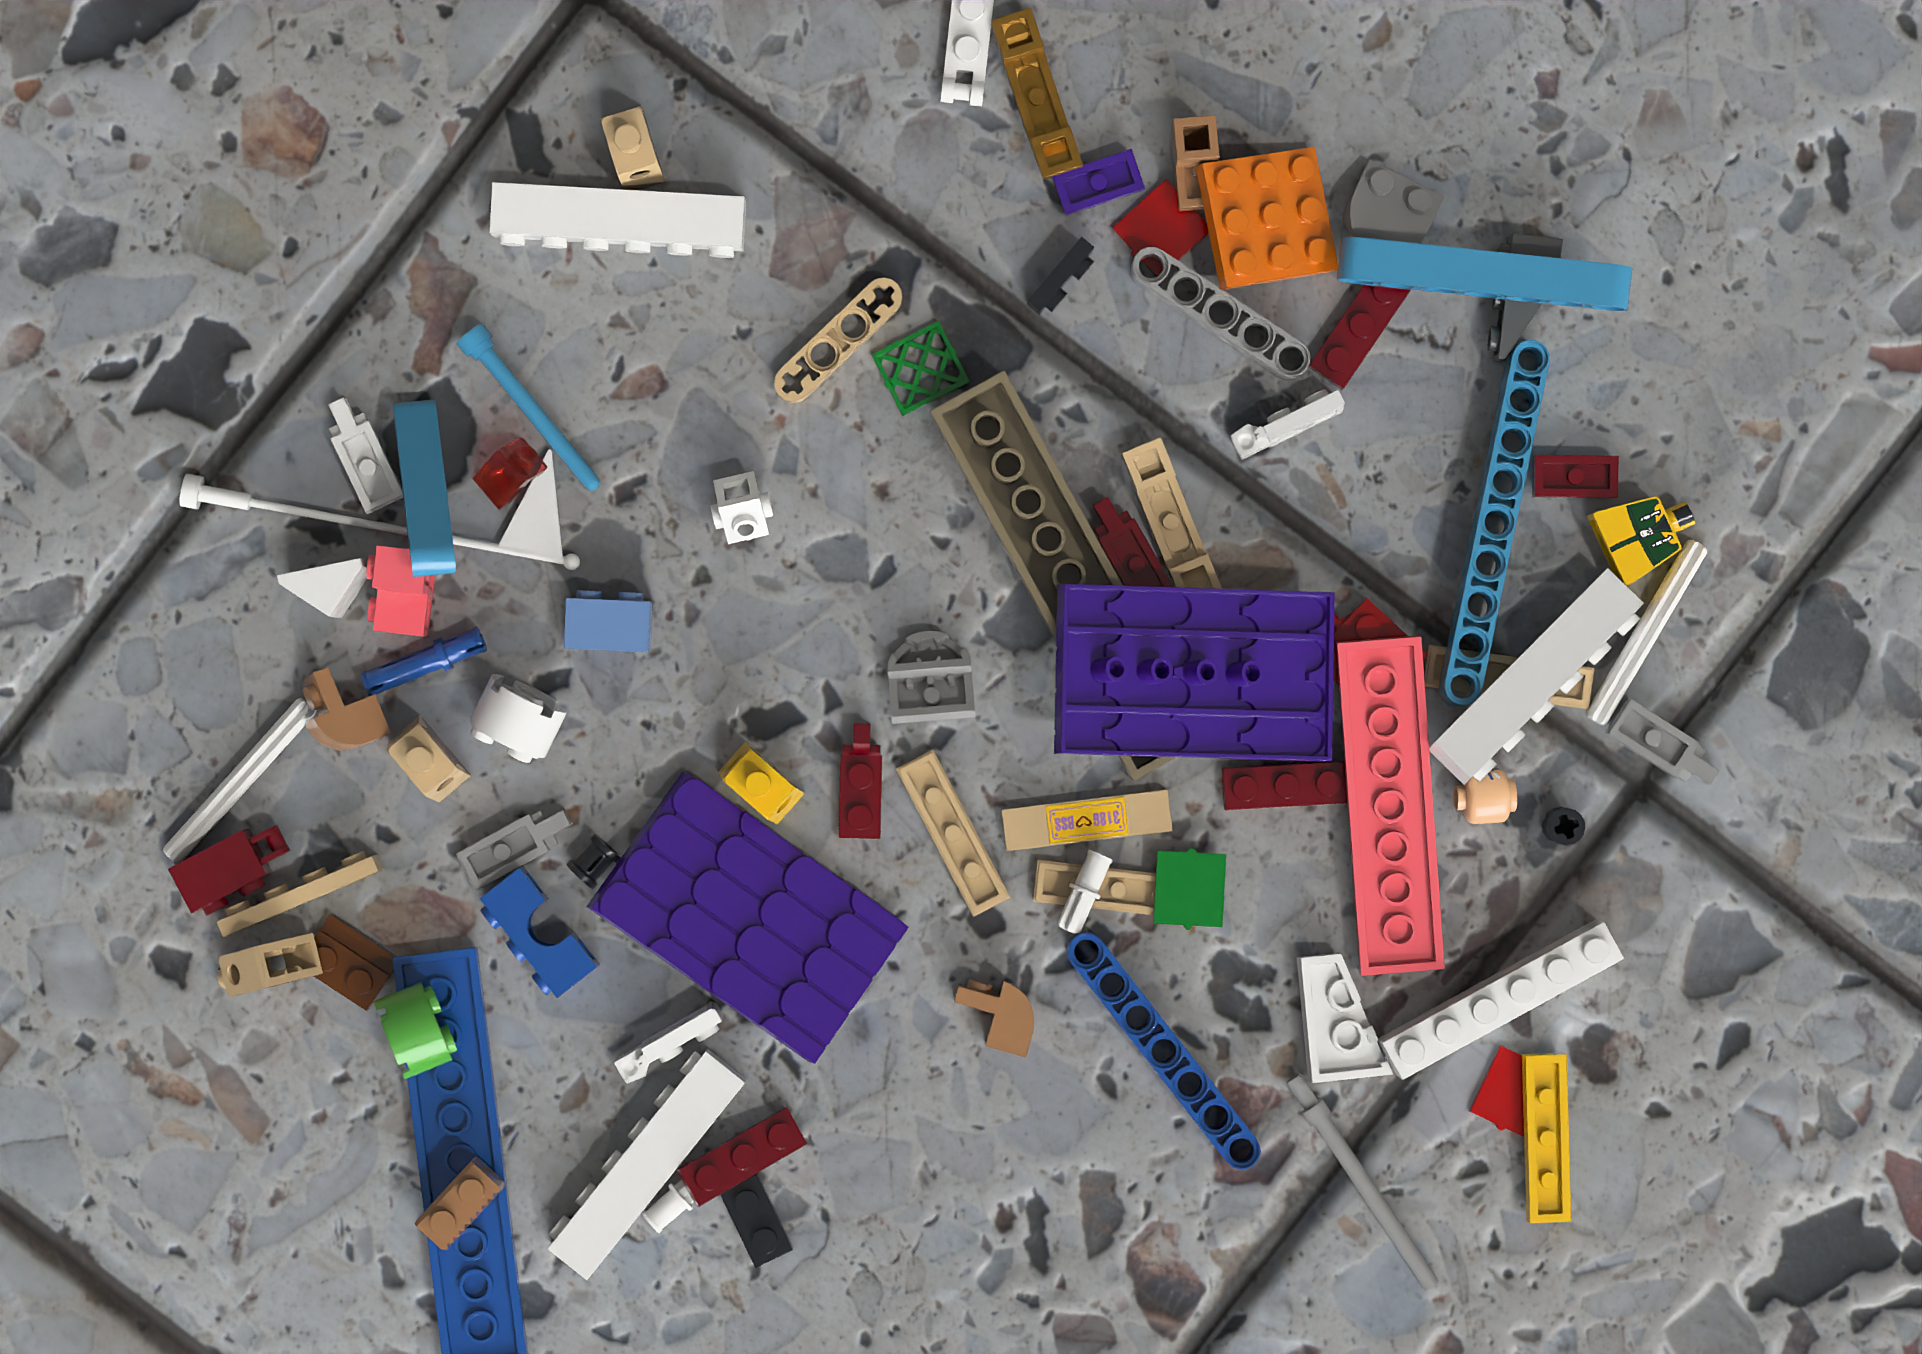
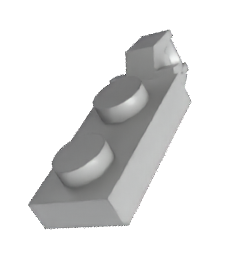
M1630 698L1625 700L1605 731V734L1672 777L1679 778L1684 782L1692 775L1706 785H1711L1720 771L1701 759L1706 750L1699 746L1700 743Z
M566 809L545 819L540 810L533 815L530 813L456 853L475 890H478L550 851L551 847L559 844L554 834L572 825L573 822Z

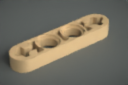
M878 278L864 288L778 371L775 376L774 386L779 397L789 403H798L816 390L898 311L902 303V292L898 284L892 279ZM879 287L885 291L891 288L894 291L891 295L894 304L889 308L885 304L880 305L874 311V314L880 317V319L873 323L868 313L862 308L857 307V305L861 301H865L866 306L869 307L876 300L875 289ZM849 315H859L865 321V331L857 338L846 336L841 329L842 321ZM826 343L834 348L836 356L832 364L821 367L812 361L811 353L816 345ZM804 358L809 368L820 376L812 381L808 374L800 383L803 388L801 393L797 394L792 390L786 394L782 390L786 386L783 378L788 373L792 377L797 376L803 370V367L798 365L797 362Z

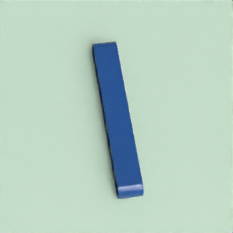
M1081 931L1079 934H1074L1069 939L1066 948L1067 956L1075 969L1231 1167L1239 1170L1253 1167L1259 1160L1261 1149L1249 1128L1103 941L1095 933L1089 931ZM1084 939L1092 940L1097 945V955L1089 962L1079 961L1074 955L1076 944ZM1114 972L1122 976L1123 986L1118 993L1108 995L1101 991L1100 981L1105 974ZM1134 1006H1143L1149 1012L1147 1023L1140 1028L1131 1027L1126 1022V1014ZM1160 1039L1171 1040L1175 1049L1173 1055L1164 1061L1157 1060L1152 1056V1047ZM1186 1072H1194L1200 1077L1199 1088L1193 1093L1186 1094L1178 1089L1179 1077ZM1212 1105L1222 1106L1226 1111L1225 1120L1218 1126H1209L1203 1119L1205 1110ZM1238 1138H1245L1251 1142V1152L1243 1159H1235L1229 1154L1231 1143Z

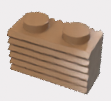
M475 1156L414 1224L441 1250L448 1249L505 1187L504 1180L479 1157Z

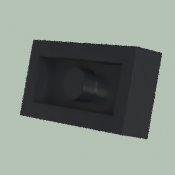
M1081 237L1029 298L1027 306L1038 315L1045 308L1053 312L1068 294L1062 288L1071 277L1074 276L1079 281L1095 262L1089 257L1094 250V246Z
M758 1173L720 1194L755 1268L793 1250V1245Z

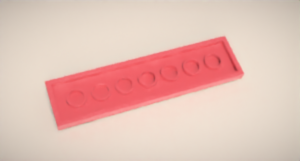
M1420 635L1336 642L1359 972L1361 976L1445 969L1422 639Z

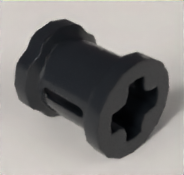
M1556 807L1548 811L1542 822V831L1548 840L1565 846L1573 845L1580 841L1586 828L1585 821L1579 812L1564 807ZM1560 816L1563 819L1572 821V826L1567 828V836L1564 833L1555 832L1554 827L1560 824Z
M597 834L590 838L592 843L575 861L570 860L566 864L591 889L598 885L596 880L613 862L618 863L621 858Z

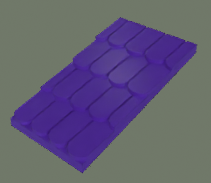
M1089 584L1057 585L1054 754L1332 761L1335 592Z
M687 772L680 774L586 906L799 1056L814 1064L844 1023L849 1012L855 1007L866 991L873 977L877 975L890 956L897 942L901 940L909 928L859 890L848 885L817 861L803 854L747 812L742 811Z

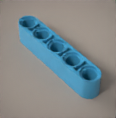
M435 399L393 403L413 577L456 573Z

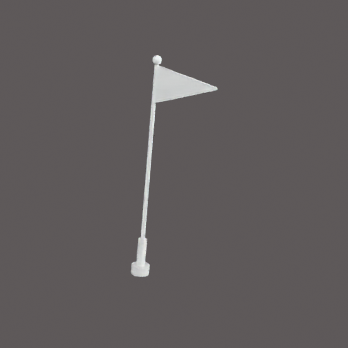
M550 449L547 451L499 544L452 535L453 544L563 564L568 570L578 568L580 559L576 554L571 553L563 556L552 451ZM186 474L181 487V507L199 509L201 502L244 510L256 507L408 536L407 527L253 499L252 494L206 486L204 485L203 476Z

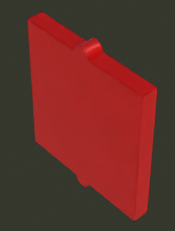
M1167 179L1112 228L1132 250L1131 256L1133 258L1144 248L1156 247L1178 261L1209 233L1207 223L1195 210L1179 211L1177 190ZM1146 257L1141 260L1156 277L1161 274L1162 266L1157 259Z
M1500 1045L1469 1111L1495 1123L1496 1128L1500 1131L1506 1128L1524 1137L1522 1055Z

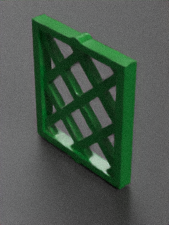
M939 321L872 354L885 381V387L889 389L902 416L970 383L956 356V350L952 348ZM930 332L926 345L912 341ZM935 333L941 335L946 345L945 352L931 348ZM904 345L900 358L886 355ZM909 346L923 350L919 365L905 361ZM928 353L943 357L939 371L924 367ZM883 359L897 364L893 378L887 377L881 365ZM948 359L955 362L960 372L958 378L944 373ZM902 366L917 370L913 385L898 380ZM922 372L937 377L932 391L918 387ZM941 379L955 383L938 392ZM896 385L911 390L906 404L901 403L895 393ZM916 392L929 396L912 405Z

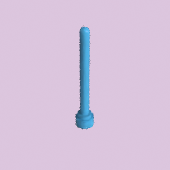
M482 323L467 332L456 345L466 357L471 355L475 361L480 359L584 487L590 491L596 490L600 485L599 477L492 349L495 346L490 340L493 337L492 334Z

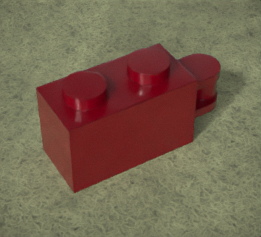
M278 825L272 826L253 836L250 828L243 829L172 866L168 871L191 914L203 910L205 915L208 916L229 905L226 897L240 890L244 897L264 887L266 884L263 878L273 873L268 863L291 850ZM263 839H266L272 853L265 857L257 844Z

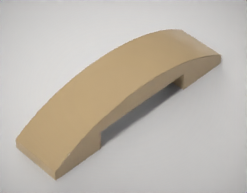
M1161 437L1122 452L1137 497L1174 586L1222 589L1175 477L1176 473Z

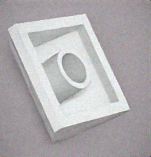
M358 558L277 575L278 583L327 616L342 619L367 581L368 560Z

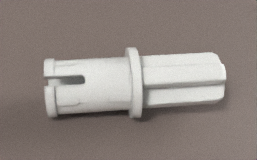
M1088 849L1075 884L1070 883L1069 885L1072 891L1058 920V926L1075 934L1081 932L1095 898L1099 900L1101 897L1097 893L1110 864H1112V859Z
M682 1180L676 1185L672 1183L668 1185L670 1190L642 1213L647 1222L658 1233L663 1231L662 1229L686 1208L689 1211L693 1209L691 1204L694 1201Z

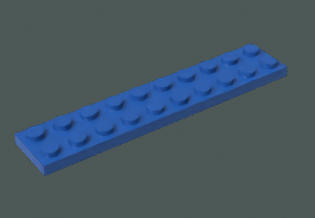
M478 947L394 957L392 960L396 992L419 982L422 983L424 988L432 985L442 1012L435 1014L439 1027L448 1024L458 1050L450 1054L452 1061L407 1079L424 1212L475 1156L487 1164L505 1183V1187L448 1249L441 1250L427 1237L442 1354H528Z

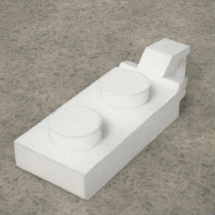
M1326 389L1318 391L1304 400L1306 406L1292 413L1289 408H1285L1270 415L1267 418L1269 424L1264 427L1247 424L1231 435V440L1240 458L1243 460L1267 447L1271 448L1342 413L1345 402L1339 390L1331 394Z
M344 397L328 404L338 424L329 428L333 436L330 439L366 514L369 515L403 499L402 486L371 421L367 419L365 413L355 416L347 398L344 399Z
M711 1001L642 1041L641 1045L616 1058L614 1064L627 1084L646 1077L649 1063L658 1058L661 1063H664L683 1051L681 1045L695 1037L700 1042L719 1030L717 1024L722 1022L723 1013L717 1003Z

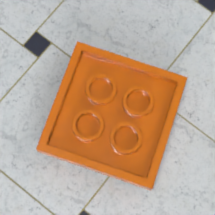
M1315 147L1209 162L1196 166L1220 290L1330 273L1338 270V261Z

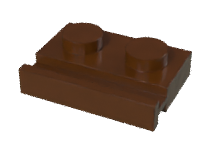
M329 914L326 922L314 937L323 974L313 977L367 1011L394 971L392 958L398 956L337 916Z

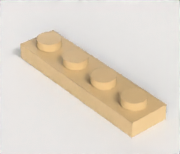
M362 851L341 860L343 868L328 874L324 867L303 876L304 885L293 890H289L286 883L263 893L266 901L251 907L248 900L225 909L227 917L217 921L223 937L234 934L383 871L384 868L378 855L367 858L365 852Z

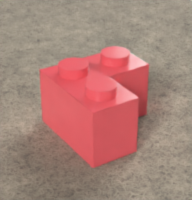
M377 545L376 554H369L367 562V579H372V588L378 589L377 598L371 597L369 600L368 622H374L373 631L428 637L435 575L413 577L410 549Z

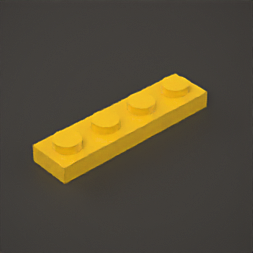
M1522 1054L1526 1221L1529 1223L1571 1222L1567 1054Z

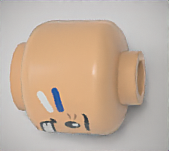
M1492 769L1480 782L1475 777H1472L1465 785L1461 783V785L1454 786V807L1456 810H1462L1466 821L1472 824L1505 822L1510 812H1515L1517 807L1514 779H1508L1506 773L1500 769Z

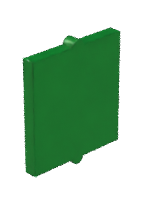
M1189 848L1187 852L1157 850L1153 924L1183 925L1186 930H1190L1192 926L1223 927L1226 854L1198 853L1193 848Z

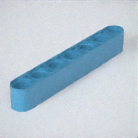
M1342 237L1337 280L1371 286L1608 311H1627L1633 268L1610 263L1361 237Z

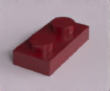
M1533 455L1532 497L1618 498L1619 456Z

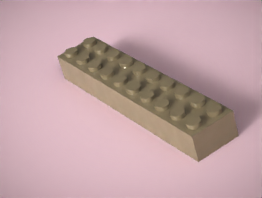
M1004 370L931 410L930 415L1056 642L1057 585H1123ZM1119 756L1133 781L1176 758Z

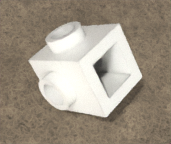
M754 471L713 480L717 504L710 505L715 528H724L728 544L769 535L766 518L773 516L768 492H759Z

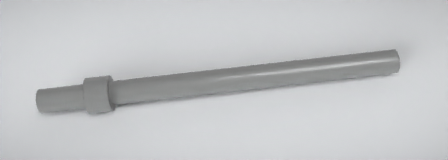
M1300 1073L1290 1078L1286 1083L1304 1108L1301 1113L1309 1125L1316 1126L1423 1288L1428 1290L1434 1287L1439 1280L1330 1119L1331 1111L1323 1099L1316 1098Z

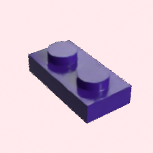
M1132 149L1084 164L1081 168L1052 177L1065 217L1145 190Z

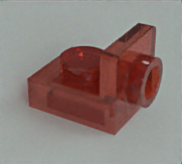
M520 437L498 449L472 479L500 510L509 505L529 481L543 474L547 469V465L526 440Z

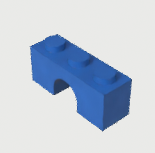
M522 866L480 898L485 905L480 911L494 929H497L499 926L504 929L510 937L506 944L520 962L527 959L535 969L536 973L532 975V978L544 994L548 995L552 992L558 998L597 968L600 963L575 932L562 942L555 944L545 943L536 937L531 926L532 916L535 910L549 898L526 868Z

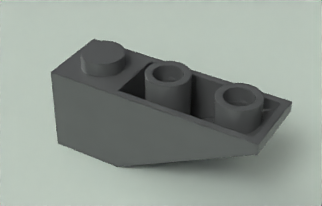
M1513 233L1507 238L1506 243H1500L1498 252L1561 258L1563 239ZM1493 298L1492 309L1499 310L1497 326H1491L1488 335L1487 350L1494 351L1493 362H1500L1506 358L1542 303Z

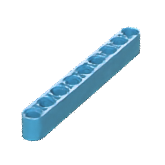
M1526 340L1518 344L1508 354L1504 367L1439 682V693L1442 700L1453 707H1462L1475 702L1483 688L1550 363L1548 349L1537 340ZM1528 351L1536 357V370L1527 371L1520 366L1518 362L1520 352ZM1512 392H1521L1527 396L1529 401L1527 411L1519 412L1511 406L1510 395ZM1512 432L1519 437L1521 444L1517 453H1511L1503 447L1501 443L1503 433ZM1495 473H1505L1511 478L1512 489L1510 493L1503 494L1495 489L1493 485ZM1488 513H1495L1502 518L1504 529L1501 534H1492L1486 529L1484 521ZM1479 554H1487L1494 559L1495 571L1491 576L1481 574L1478 571L1476 559ZM1472 594L1482 596L1487 603L1486 613L1482 617L1473 615L1468 609V599ZM1464 635H1470L1478 642L1479 650L1474 658L1464 656L1459 649L1460 639ZM1455 676L1464 677L1470 684V692L1465 699L1457 698L1451 691V682Z

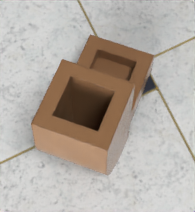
M1216 115L1176 118L1172 122L1171 136L1179 211L1204 209L1196 166L1219 160Z
M328 667L314 672L304 679L306 686L303 687V693L310 709L317 710L319 715L305 723V726L312 737L322 745L334 750H354L380 740L391 733L375 694L344 706Z
M969 979L967 986L958 983L954 1003L993 1013L985 1046L1026 1058L1034 1030V1014L1026 994L1017 985L1005 979L1002 981L999 995L991 993L993 985Z

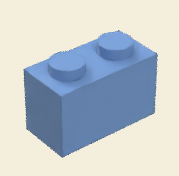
M577 590L576 598H566L564 649L651 653L653 602L643 601L644 593L618 592V600L601 599V591Z

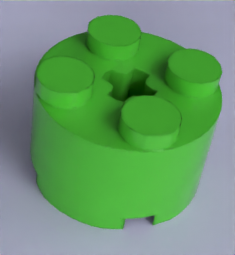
M419 982L373 1001L376 1011L382 1008L386 1010L385 1014L380 1015L381 1024L398 1066L407 1062L408 1067L402 1069L404 1079L452 1061L450 1054L458 1050L448 1024L439 1027L435 1014L442 1012L432 985L424 988L422 983Z

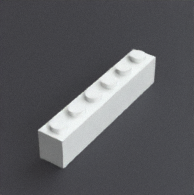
M492 182L489 233L494 238H500L501 245L525 246V239L542 240L541 246L546 248L562 249L567 248V242H583V249L594 251H608L609 244L625 245V251L632 253H650V246L667 247V254L688 256L692 255V249H707L711 257L733 258L734 251L744 252L746 200L744 196Z
M1607 568L1433 743L1429 751L1464 785L1472 777H1475L1480 782L1497 765L1491 758L1498 750L1503 747L1509 752L1526 735L1520 728L1530 718L1538 723L1555 706L1549 699L1559 689L1567 694L1583 678L1578 670L1588 660L1595 665L1612 648L1606 641L1616 631L1624 636L1640 620L1635 612L1644 603Z
M1595 919L1379 1037L1378 1042L1396 1075L1404 1080L1618 963L1624 957L1606 924Z
M707 1048L702 1056L696 1051L690 1056L679 1070L685 1075L683 1080L676 1088L670 1084L666 1086L653 1103L659 1110L650 1121L644 1117L638 1121L627 1135L633 1141L623 1154L617 1149L601 1168L607 1175L597 1187L590 1182L575 1200V1203L580 1208L571 1220L563 1215L548 1234L554 1239L548 1250L584 1279L588 1280L745 1084L747 1079L709 1048Z

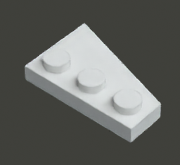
M1332 953L1297 957L1308 1082L1320 1083L1392 1075L1393 1073L1388 1061L1384 1059L1377 1043L1378 1038L1373 1026L1369 1024L1362 1008L1361 998L1342 954Z

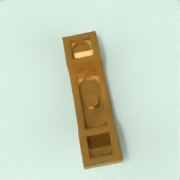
M1028 8L991 20L1009 83L1043 180L1083 167L1071 127L1068 125L1048 65L1044 45L1032 9Z

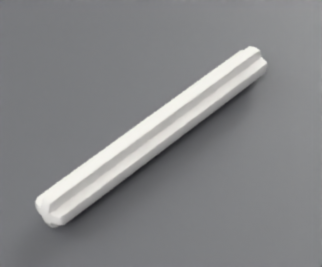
M1692 539L1685 542L1594 697L1589 709H1587L1586 716L1600 725L1608 723L1706 556L1707 548L1701 543Z
M297 699L163 847L167 857L176 863L182 862L301 731L305 723L310 721L315 715L316 710H311L305 699Z

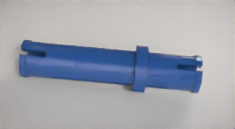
M476 626L471 630L443 640L442 637L433 640L434 644L377 668L362 672L360 675L364 688L369 690L367 691L369 696L377 695L442 668L445 671L454 668L453 664L487 651L483 635L479 634L480 629Z

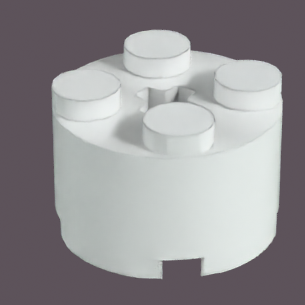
M492 674L470 718V723L473 726L470 734L482 742L493 744L495 740L509 747L507 753L525 763H530L532 758L546 757L567 714V709L562 707L555 710L554 707L557 701L530 685L515 680L511 687L502 684L504 676Z

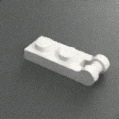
M952 0L941 102L953 103L954 99L970 101L972 106L982 107L994 0ZM956 73L973 74L972 84L955 83Z

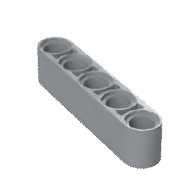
M1147 247L1136 254L1131 265V275L1140 287L1280 379L1293 380L1307 370L1310 364V353L1301 341L1227 292L1220 290L1219 287L1163 250L1156 247ZM1146 257H1153L1160 262L1162 272L1156 278L1144 277L1139 270V262ZM1181 280L1191 282L1196 288V297L1187 302L1179 300L1174 293V285ZM1216 303L1226 305L1231 312L1230 322L1224 325L1214 323L1209 316V308ZM1251 326L1261 328L1266 335L1264 346L1259 348L1249 346L1244 339L1245 329ZM1285 349L1296 351L1301 359L1299 369L1295 371L1284 369L1279 362L1280 352Z

